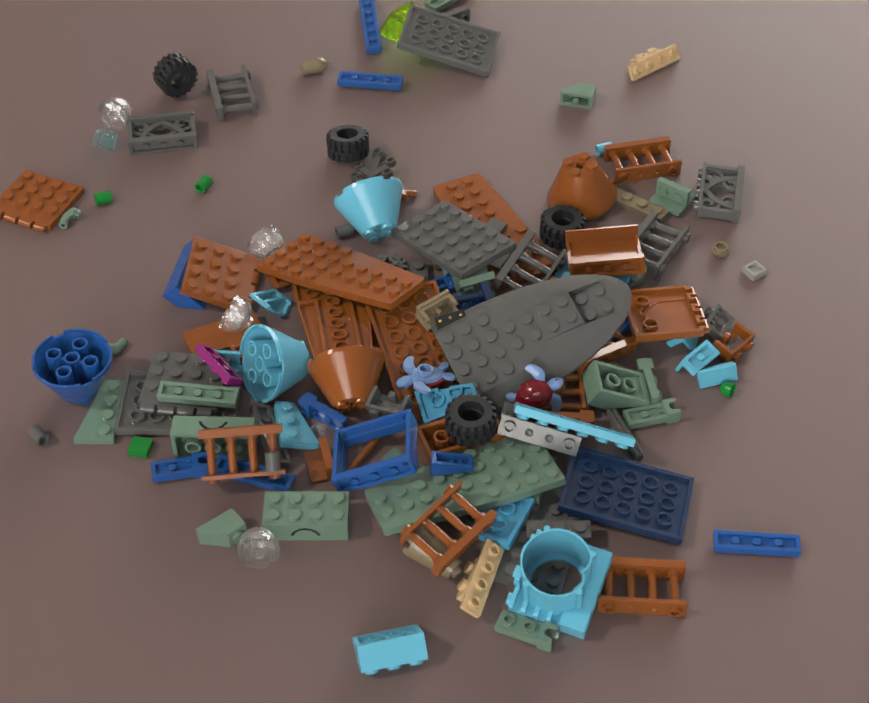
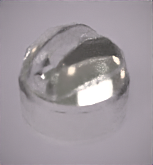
M320 422L311 426V430L317 440L320 437H325L328 433L325 423Z

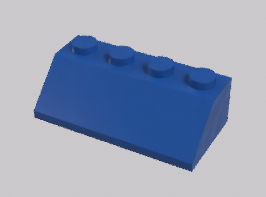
M190 241L182 249L163 297L176 307L203 310L207 302L179 294L192 241Z

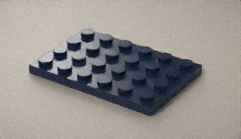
M579 446L577 455L571 456L566 474V485L563 486L557 511L681 545L694 478Z

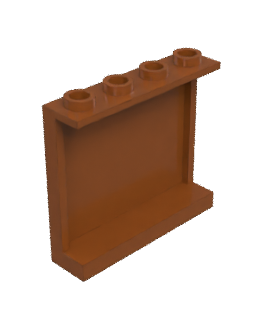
M638 224L565 230L570 276L595 274L620 276L645 273V257L640 247Z

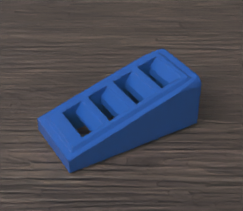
M432 451L429 461L430 475L473 472V455Z

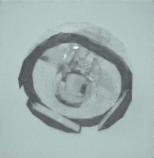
M110 97L103 101L98 108L99 120L109 130L117 128L119 129L118 131H121L128 125L127 118L132 117L131 106L123 98Z
M272 225V229L268 227L261 229L251 237V244L247 243V248L250 252L261 260L269 257L284 246L283 236L275 225Z
M239 295L233 298L230 307L226 309L219 324L220 329L233 334L242 332L245 327L249 328L254 321L251 318L253 313L252 306Z
M252 527L246 530L240 536L237 543L238 560L240 563L241 561L245 563V567L258 570L270 567L269 563H272L274 560L276 563L281 554L277 536L266 527Z

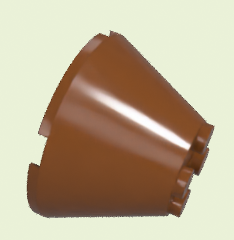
M581 152L580 154L563 159V164L548 191L549 207H554L557 204L571 205L573 208H578L579 212L584 214L585 221L601 217L613 208V203L617 200V189L595 158L590 156L588 152Z
M363 345L330 349L317 354V359L314 361L310 359L306 364L307 371L333 409L338 410L339 413L344 415L351 413L352 410L366 411L365 403L373 386L378 384L385 361V354L382 349L374 346L371 347L372 350L363 349Z

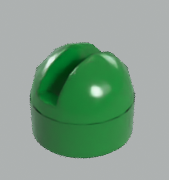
M727 381L721 384L720 392L722 395L728 398L734 395L736 390L735 383Z

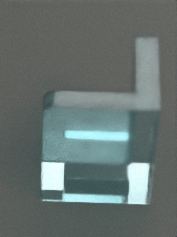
M103 128L96 130L92 146H100L112 151L114 150L118 134Z

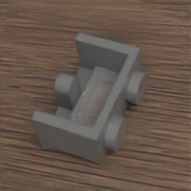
M374 385L365 403V407L369 416L376 419L406 409L411 410L414 404L410 395L406 394L404 400H400L395 392L390 391L388 396L380 393L378 386Z

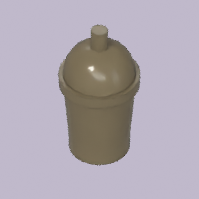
M316 57L310 61L300 63V68L303 76L319 72L322 73L327 68V64L331 63L324 58Z

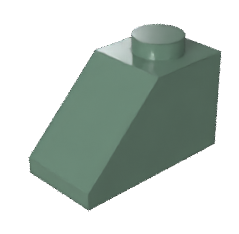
M578 83L561 89L560 105L591 110L596 97L597 85Z
M233 508L196 528L198 542L204 545L231 547L248 537L246 523Z

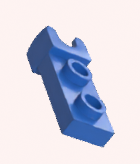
M307 392L298 400L297 403L303 407L299 411L305 418L309 420L313 418L334 431L348 427L347 417L344 414L334 411L326 404H322L315 395Z
M198 452L192 453V456L151 462L153 483L189 477L201 478L202 475L208 474L207 453Z

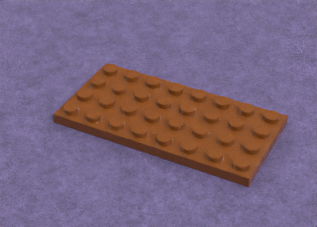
M436 280L425 282L423 288L393 310H386L364 303L371 320V326L378 347L385 354L384 366L392 390L400 400H404L406 394L411 396L414 404L411 411L416 420L423 419L414 393L416 390L411 386L401 389L396 385V382L399 378L408 376L403 369V363L409 356H414L416 368L420 364L439 367L442 362H447L433 330L428 332L416 319V306L440 293ZM446 380L436 388L439 390L447 389L450 386L460 384Z

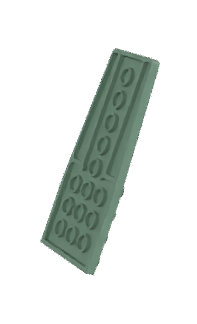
M504 437L500 441L486 443V445L467 449L459 453L473 455V472L430 475L428 465L418 469L416 474L387 481L366 489L365 496L383 534L389 536L400 533L407 524L412 525L444 495L443 493L449 485L452 484L454 486L458 481L463 483L459 494L478 511H483L566 485V478L545 447L511 437ZM453 499L445 505L456 517L469 514ZM438 512L430 520L438 523L446 519Z

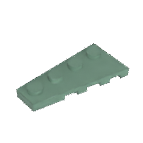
M105 380L73 438L74 444H115L114 426L124 380Z

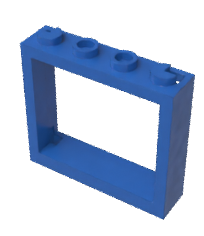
M410 409L335 430L331 481L337 491L352 492L417 473V421ZM406 430V454L347 471L349 446Z

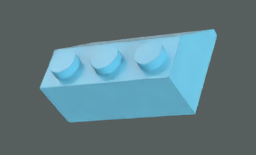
M417 624L352 637L358 667L361 673L366 675L376 674L379 672V669L384 668L388 670L399 669L401 665L407 663L419 665L423 663V660L428 659L424 632Z

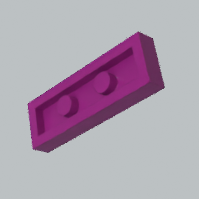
M203 344L196 346L194 350L200 355L199 358L210 366V370L220 376L223 384L227 386H241L244 380L211 346Z

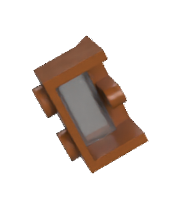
M737 321L732 333L725 332L721 342L716 339L713 346L720 352L718 357L725 363L731 361L736 363L742 357L744 351L749 352L753 348L755 334Z

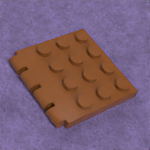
M25 169L0 196V219L46 233L58 224L62 215L72 208L85 193L84 187Z
M194 236L179 294L241 314L252 311L254 300L250 297V293L257 292L261 273L257 271V264L261 261L257 259V256Z
M678 285L631 290L632 304L627 319L635 342L702 337L711 331L694 287Z

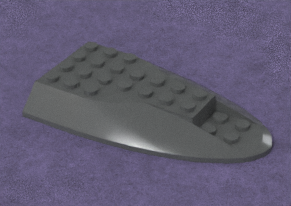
M597 274L571 275L531 284L496 296L465 310V317L439 330L436 325L431 328L459 384L473 383L480 397L485 396L488 398V401L494 403L493 406L496 407L498 416L502 413L505 401L514 404V402L506 399V394L509 392L517 393L519 387L524 382L534 379V376L525 370L526 365L535 364L540 366L545 373V382H548L552 378H566L599 352L612 339L626 320L631 309L632 293L626 283L612 276Z

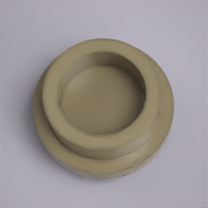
M717 241L712 246V253L717 257H726L730 253L729 245L724 241Z

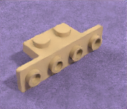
M673 44L665 49L650 48L645 54L635 55V58L630 60L631 65L628 66L631 81H636L679 60L680 54L677 44Z
M489 538L484 541L479 556L466 564L463 570L465 573L464 578L461 579L457 586L459 591L456 599L461 602L460 608L475 618L481 616L504 553V549Z

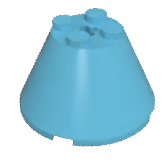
M377 176L355 182L342 190L343 194L339 197L336 195L334 198V206L337 211L364 239H368L369 243H374L379 238L385 236L392 237L391 230L397 227L403 185L401 180L391 176V179H383V176Z
M263 324L252 325L246 330L239 350V354H242V365L239 368L240 372H243L244 387L252 399L263 403L271 402L304 379L308 374L306 364L312 359L304 341L294 339Z

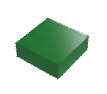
M133 436L127 453L130 456L148 458L154 441L151 438Z

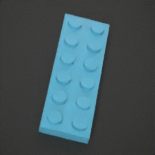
M515 402L513 411L517 413L516 416L520 419L529 421V417L534 418L538 424L549 426V423L557 427L556 429L568 432L569 429L575 430L576 435L588 438L589 435H592L599 442L608 444V441H613L617 447L628 449V446L634 448L636 439L631 435Z

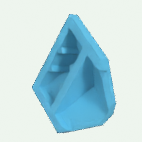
M276 289L250 293V297L271 313L279 317H285L288 314L292 301Z

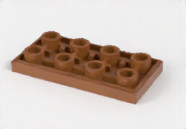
M254 310L182 332V337L191 354H198L194 350L198 344L211 346L214 350L230 351V346L241 343L243 335L249 327L260 324Z

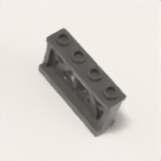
M194 111L127 118L128 144L131 156L198 149ZM159 129H169L172 131L165 135L152 134Z
M704 162L703 168L699 167L695 200L698 201H695L693 211L697 212L696 218L707 217L730 220L732 224H738L745 166L738 165V168ZM722 185L724 190L733 194H727L718 199L710 190Z

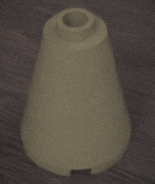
M424 525L415 532L437 553L444 555L448 551L447 546ZM409 539L408 543L410 546L408 550L404 547L402 553L432 570L434 566L433 560ZM459 558L456 559L441 576L447 579L451 577L455 579L463 570L461 568V560Z

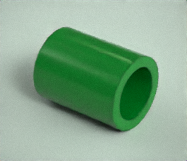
M204 175L194 187L197 192L204 193L213 184V180L209 175Z
M110 190L94 194L97 206L113 202Z

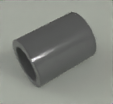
M348 223L335 227V233L337 238L341 239L354 235V229Z
M33 425L28 430V434L38 446H44L49 442V435L40 425Z
M279 451L265 452L266 472L281 470Z

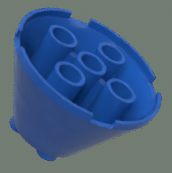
M88 329L64 330L63 334L47 337L37 346L32 356L31 364L36 378L59 395L63 401L73 404H89L91 399L97 395L112 362V349L107 343L106 338Z

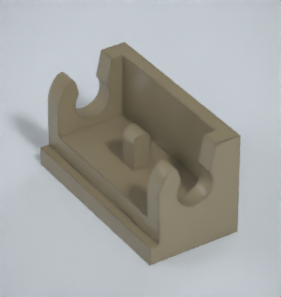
M446 289L416 306V319L429 332L432 330L431 327L436 325L435 317L458 311L456 307L458 302L449 293V290Z

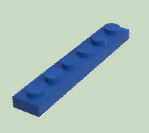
M359 0L366 54L381 53L382 46L375 1Z

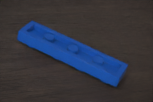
M340 71L337 79V86L401 91L403 76Z
M219 455L216 461L217 473L229 472L228 456ZM237 459V471H250L249 462ZM258 464V470L266 469V466ZM286 472V474H282V478L269 479L268 475L232 478V480L272 491H291L296 481V475Z
M713 530V552L800 557V537L794 534Z

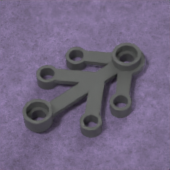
M375 148L372 151L373 162L370 170L364 166L362 160L353 163L356 171L350 174L352 182L364 180L361 178L360 172L368 178L383 174L381 175L383 179H389L394 175L392 167L397 164L395 157L387 158L382 148ZM381 162H386V164L378 168Z

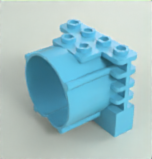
M549 525L544 526V531L537 529L536 534H532L529 541L523 546L520 555V565H516L513 578L515 579L513 585H515L513 593L509 592L506 600L508 611L543 623L547 621L556 624L560 632L584 640L598 602V596H600L608 574L613 553L587 545L580 536L569 530L550 529ZM549 561L569 563L581 576L580 584L574 587L572 592L562 595L544 593L536 589L530 582L535 570Z

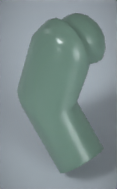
M76 207L70 208L62 215L59 227L66 229L72 217L78 219L81 211L77 210Z
M120 338L116 344L108 343L112 349V355H119L128 345V341L125 338Z

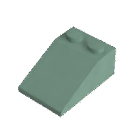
M593 360L582 373L587 403L590 406L612 409L651 404L644 373Z

